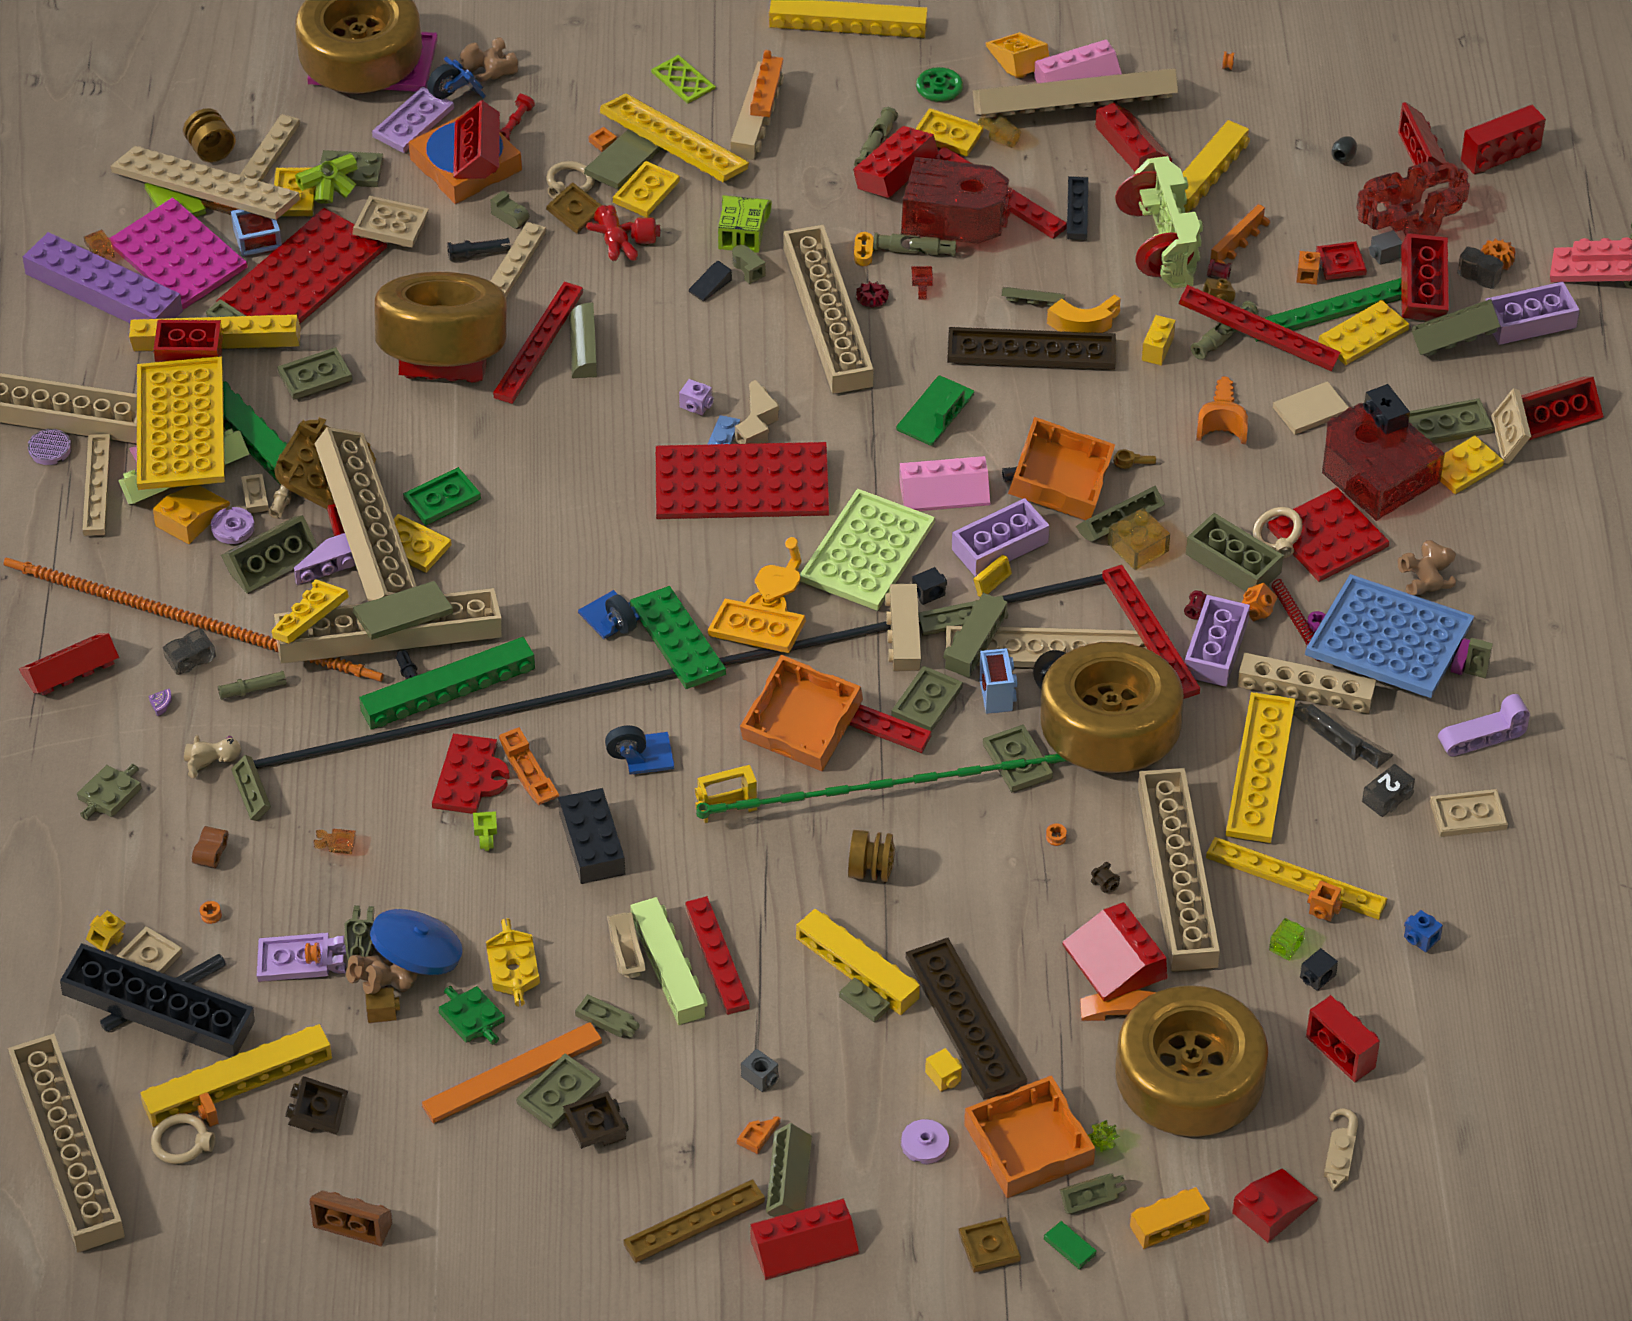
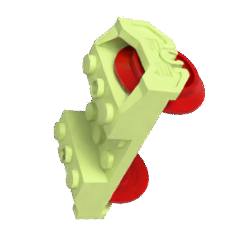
M1166 156L1147 159L1135 171V175L1126 179L1119 186L1115 195V201L1118 208L1125 214L1131 216L1153 214L1159 234H1154L1153 237L1145 241L1138 249L1135 257L1137 268L1147 276L1161 277L1172 288L1187 287V285L1193 286L1197 262L1200 261L1198 247H1201L1200 232L1203 231L1202 221L1198 220L1196 212L1185 213L1184 204H1187L1185 190L1188 189V181L1186 177H1183L1181 169Z

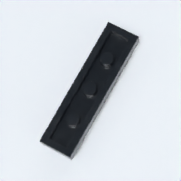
M1068 176L1067 239L1087 240L1088 177Z

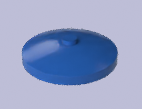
M393 909L382 912L375 918L370 931L371 941L382 956L403 969L419 974L440 975L448 973L456 968L463 952L459 938L447 925L427 914L413 910Z

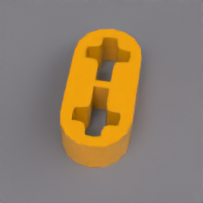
M860 232L855 237L854 262L862 267L870 265L873 258L874 239L872 234L868 232Z

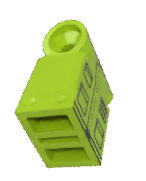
M722 195V213L718 226V249L733 250L735 246L745 245L754 253H759L764 223L769 219L772 201L769 199Z

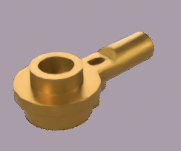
M1121 449L1114 455L1113 462L1117 467L1127 469L1132 467L1133 464H1156V456H1141L1140 454H1134L1133 451Z

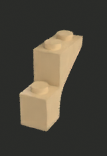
M754 380L749 384L750 415L746 420L735 425V441L738 444L768 443L769 428L767 425L778 421V411L780 410L778 402L768 395L764 386H761Z
M632 912L608 915L611 943L614 944L618 972L622 975L624 974V977L627 978L641 976L640 972L646 970L635 932Z

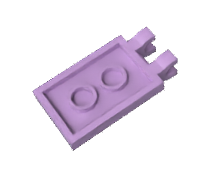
M328 933L259 938L258 982L328 976V970L339 974L346 973V963H344L343 956L346 954L344 936L329 938ZM315 942H318L321 949V961L319 964H316L315 961L307 964L305 945L306 943L314 945Z

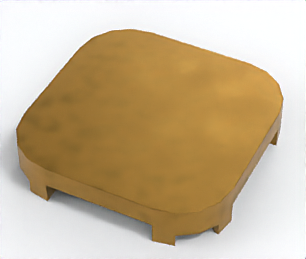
M318 417V420L305 421L303 419L298 424L295 433L278 458L275 476L285 488L327 509L328 505L335 504L315 447V442L329 426L325 425L326 419ZM367 442L371 457L375 465L377 458H375L374 453L370 448L371 444Z

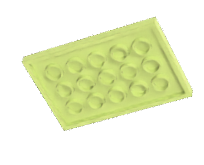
M857 488L800 573V582L878 611L885 600V593L890 591V584H896L935 524V517Z

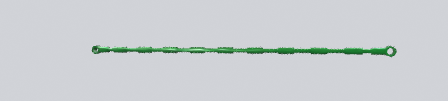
M1059 754L1045 755L1043 758L1004 761L1001 764L982 767L980 765L958 768L955 771L916 774L908 778L894 780L889 778L869 781L867 784L854 786L842 785L825 788V790L781 794L779 797L741 800L732 804L720 803L709 805L703 802L697 805L696 815L700 819H706L710 814L722 813L731 809L743 810L771 803L803 801L805 798L844 795L852 791L891 788L893 785L913 782L918 784L953 776L965 777L1000 769L1025 768L1029 764H1041L1045 761L1047 764L1066 762L1067 760Z

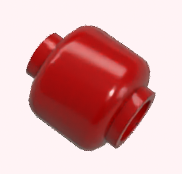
M638 217L635 222L631 223V239H635L637 244H654L656 237H660V225H656V220L652 217Z

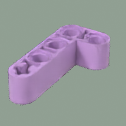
M1512 694L1502 701L1500 712L1446 727L1439 732L1438 739L1449 756L1471 752L1522 736L1527 730L1530 712L1518 694Z

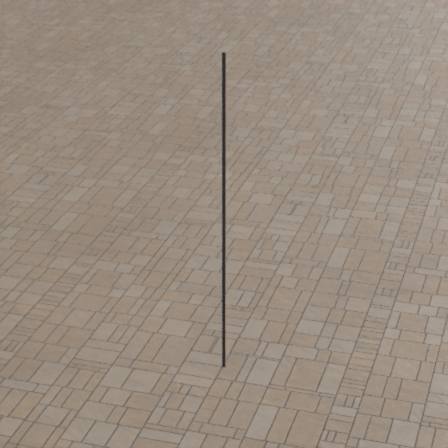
M1102 574L1003 595V599L1007 603H1012L1105 581ZM885 621L795 641L790 651L889 630L891 625H887ZM762 648L719 659L726 666L785 652ZM672 668L253 761L256 769L676 677L677 675Z

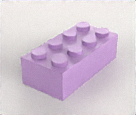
M1564 282L1486 299H1492L1500 323L1497 332L1493 333L1499 345L1568 330L1577 326L1579 308Z
M1024 498L952 532V550L976 577L1001 555L1007 556L1008 560L1011 561L1047 544L1049 525Z
M1210 595L1206 596L1185 658V664L1196 680L1227 687L1248 624L1250 605Z

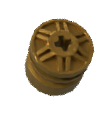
M212 108L198 110L190 115L184 124L183 134L202 161L217 162L230 154L235 146V135L217 110Z
M854 829L849 852L848 878L864 879L867 869H870L872 880L876 881L878 871H882L881 880L888 882L895 858L893 834L887 833L885 843H882V832H878L875 842H870L869 831Z

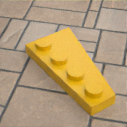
M315 579L312 583L313 588L306 590L302 594L303 599L301 602L295 603L291 607L292 612L284 615L272 629L273 639L290 644L349 598L348 591Z

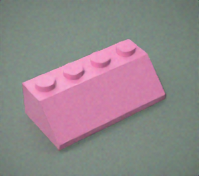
M1106 39L1035 61L1034 79L1037 83L1122 73L1116 52Z
M985 456L900 463L899 482L903 506L917 511L990 505L988 470Z

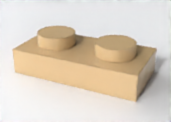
M263 474L241 477L247 511L250 513L269 511Z

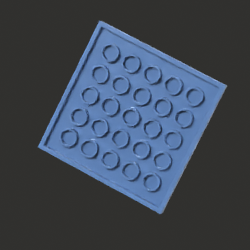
M1350 574L1306 647L1305 655L1432 698L1463 638H1465L1474 616Z

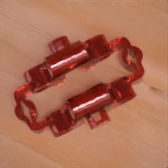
M1428 161L1408 167V174L1405 178L1398 172L1372 178L1365 183L1363 190L1358 192L1356 205L1358 221L1368 224L1373 230L1390 226L1395 232L1403 230L1405 236L1407 233L1435 236L1439 231L1443 217L1459 212L1463 203L1467 202L1470 188L1468 173L1463 169H1458L1452 163L1436 167L1432 162ZM1445 181L1449 183L1446 190L1428 193L1423 213L1420 216L1418 210L1412 211V205L1420 203L1425 189ZM1383 203L1386 210L1379 212L1377 210L1378 204Z

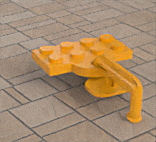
M790 537L785 542V546L789 549L791 555L786 568L767 565L760 569L755 578V585L759 592L750 596L746 602L724 599L707 630L709 636L785 653L790 652L806 622L805 615L788 612L786 601L783 597L794 592L801 579L798 569L802 560L796 538Z

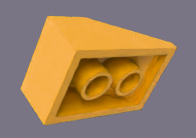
M1021 32L986 42V47L1004 70L1016 78L1026 77L1027 73H1035V61L1049 57L1047 43Z
M192 485L167 495L153 508L155 526L190 544L211 524L214 515L220 510L227 508L230 502L199 485Z

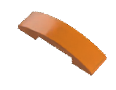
M520 727L500 734L499 739L517 777L531 798L538 805L558 798L559 793L550 778H546L530 751L529 742Z
M1135 990L1105 1002L1099 994L1081 998V1021H1105V1015H1128L1139 1002L1156 992Z

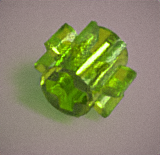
M1104 1120L1100 1125L1098 1123L1092 1125L1094 1131L1088 1134V1137L1091 1138L1092 1144L1100 1147V1151L1103 1152L1107 1150V1147L1110 1149L1116 1146L1114 1140L1119 1138L1120 1135L1115 1130L1116 1125H1108L1107 1120Z

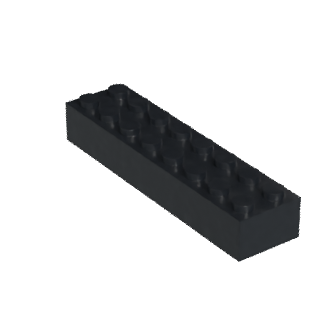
M83 943L80 944L60 979L62 995L229 1058L238 1054L255 1022L254 1007Z

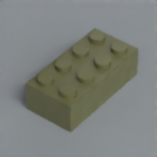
M1216 513L1208 517L1187 537L1186 555L1245 592L1248 588L1261 583H1265L1268 586L1282 572L1283 554Z

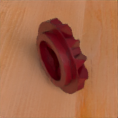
M868 281L867 284L861 283V286L856 289L857 301L866 307L882 306L889 298V290L886 289L885 284L879 285L878 281L875 283ZM873 291L875 293V297H873V295H871V293L869 292Z

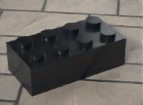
M603 788L558 797L560 818L580 883L584 884L626 875L625 857Z

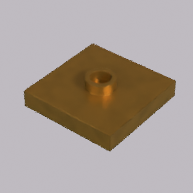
M572 182L547 205L546 210L577 234L587 223L594 219L595 212L601 204Z
M1006 1216L959 1228V1235L973 1273L1021 1261V1256Z

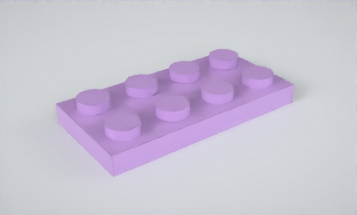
M422 87L372 131V136L405 153L409 149V141L432 129L454 109V102L446 98L437 99L430 94L428 89Z

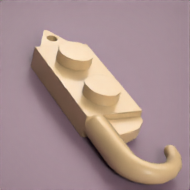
M1337 1109L1330 1116V1121H1334L1335 1117L1339 1115L1346 1116L1349 1120L1348 1128L1336 1129L1331 1134L1324 1177L1328 1179L1333 1191L1344 1181L1348 1182L1358 1118L1355 1113L1348 1109Z

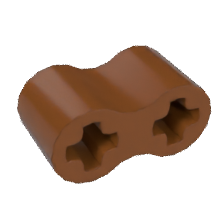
M204 826L200 839L192 853V863L216 868L221 854L228 843V831Z

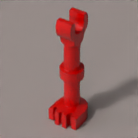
M521 93L515 100L518 109L510 115L506 126L500 129V133L509 142L511 131L516 125L520 124L523 114L526 111H531L535 106V102L531 97Z

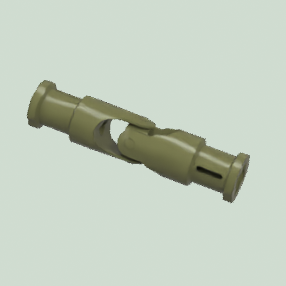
M885 107L882 109L881 117L876 120L868 135V140L860 150V156L854 161L855 166L886 141L893 128V122L898 118V113L894 108Z
M875 232L873 250L887 249L890 252L914 254L922 252L927 255L951 254L952 257H955L957 239L942 240L939 237L930 236L920 238L919 236L904 234L879 235L878 232ZM911 239L909 242L910 249H905L901 246L904 240Z
M1245 301L1242 304V309L1258 315L1257 306L1252 301ZM1218 323L1205 333L1198 343L1191 345L1192 354L1197 359L1203 360L1206 358L1207 353L1211 350H1216L1238 330Z

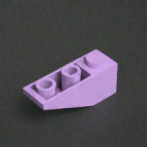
M345 533L326 539L294 567L297 585L356 565Z

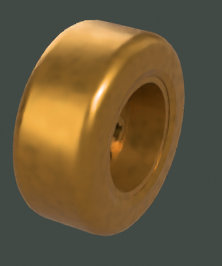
M305 0L296 16L295 31L300 63L305 72L314 81L329 89L345 93H368L382 90L395 85L407 77L419 62L422 52L419 12L413 0Z
M456 272L416 273L396 278L384 284L376 293L375 340L384 353L395 359L426 366L465 365L479 362L495 355L506 342L507 300L505 293L499 286L484 278Z
M1122 642L1087 644L1065 653L1051 665L1045 674L1041 690V727L1043 735L1057 754L1076 766L1106 773H1121L1142 769L1154 764L1167 755L1179 738L1183 710V687L1181 680L1174 668L1165 659L1146 648Z
M1177 986L1158 991L1139 1002L1129 1012L1121 1026L1116 1055V1080L1119 1091L1128 1107L1139 1118L1167 1133L1197 1137L1226 1131L1248 1117L1262 1096L1268 1063L1267 1038L1260 1021L1254 1013L1242 1002L1224 992L1202 986ZM1186 1045L1182 1049L1174 1048L1176 1046ZM1218 1055L1223 1060V1065L1210 1064L1208 1057ZM1160 1057H1173L1175 1064L1166 1067L1160 1061ZM1207 1072L1210 1074L1206 1076H1198L1200 1073Z

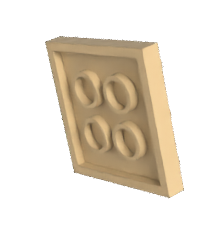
M369 196L353 227V235L413 248L428 217L429 208Z

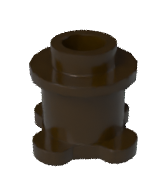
M1109 862L1103 863V865L1094 868L1091 872V883L1093 885L1099 884L1101 891L1104 893L1115 891L1120 882V876L1114 874L1109 869L1111 867Z

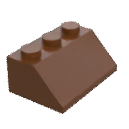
M323 1190L312 1195L309 1199L314 1228L382 1247L392 1225L391 1209H387L383 1205L369 1204L358 1198L352 1199L336 1192L330 1193Z

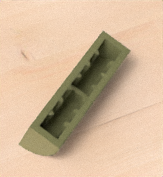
M584 303L575 307L569 316L572 378L597 377L593 303Z
M1155 485L1083 521L1076 528L1085 539L1094 541L1164 506L1165 503Z
M792 1123L774 1132L766 1213L773 1217L805 1209L812 1135Z

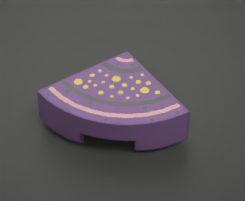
M170 688L149 696V701L157 716L165 713L166 708L172 701Z

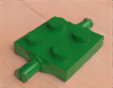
M452 986L446 987L444 993L451 1000L438 1007V1013L465 1043L474 1038L485 1036L492 1045H494V1042L496 1044L499 1041V1037L492 1030L505 1022L504 1014L478 986L462 994H458Z

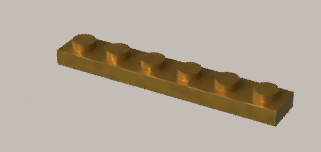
M753 1179L624 1239V1246L634 1262L637 1263L764 1203L765 1196Z

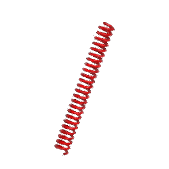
M1276 579L1272 583L1271 588L1308 646L1310 641L1307 640L1313 637L1314 632H1312L1301 610L1295 604L1282 579Z

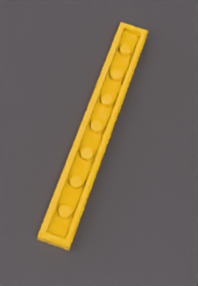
M1214 837L1206 853L1207 859L1310 895L1312 890L1315 891L1320 880L1342 888L1340 901L1343 902L1342 907L1378 920L1387 904L1388 898L1217 837Z

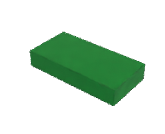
M1062 1221L1044 1234V1240L1078 1269L1082 1268L1096 1256L1097 1250Z

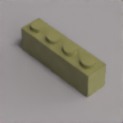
M985 593L982 594L979 600H975L971 614L966 615L962 629L955 633L953 644L951 647L948 646L944 652L943 658L946 659L945 669L970 678L980 661V651H985L1007 616V601Z

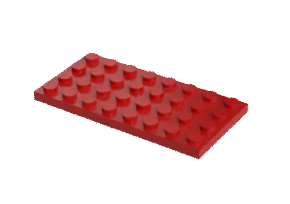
M323 208L216 300V302L221 299L245 316L297 315L299 324H301L387 248V243L353 235L355 224Z
M826 442L655 446L656 519L829 516Z

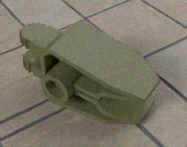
M354 905L352 919L344 923L345 948L348 960L353 955L361 954L362 957H369L374 954L375 946L370 937L371 927L374 922V906L368 907L367 920H360V906Z

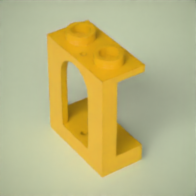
M750 765L697 778L698 787L695 788V795L698 802H695V807L703 802L709 805L720 803L732 804L736 803V801L757 798V781ZM741 777L742 788L708 796L705 789L707 786ZM757 807L749 808L747 810L748 812L757 810ZM708 818L703 819L705 823H708Z

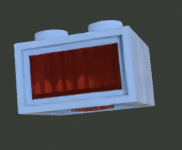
M240 209L231 211L233 230L242 256L276 250L282 245L277 220Z
M1007 648L980 651L979 681L986 714L1013 711V702L1017 701L1015 690L1017 687V676L1012 674L1014 662L1013 657L1008 656Z

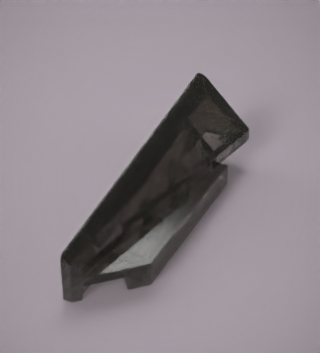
M1300 702L1294 707V716L1354 761L1361 756L1375 768H1379L1393 756L1392 752L1331 719L1313 704Z

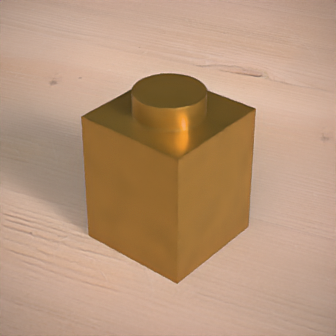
M394 988L380 989L376 994L365 993L368 1023L397 1021L396 1011H400L399 997H394Z

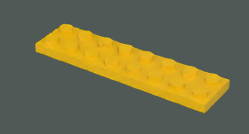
M627 93L600 107V113L609 119L616 121L624 128L632 130L640 137L648 139L653 144L662 147L670 154L678 156L686 163L694 165L702 172L715 177L718 181L724 182L748 169V161Z
M1254 692L1250 694L1226 828V836L1266 843H1271L1295 706L1294 698Z

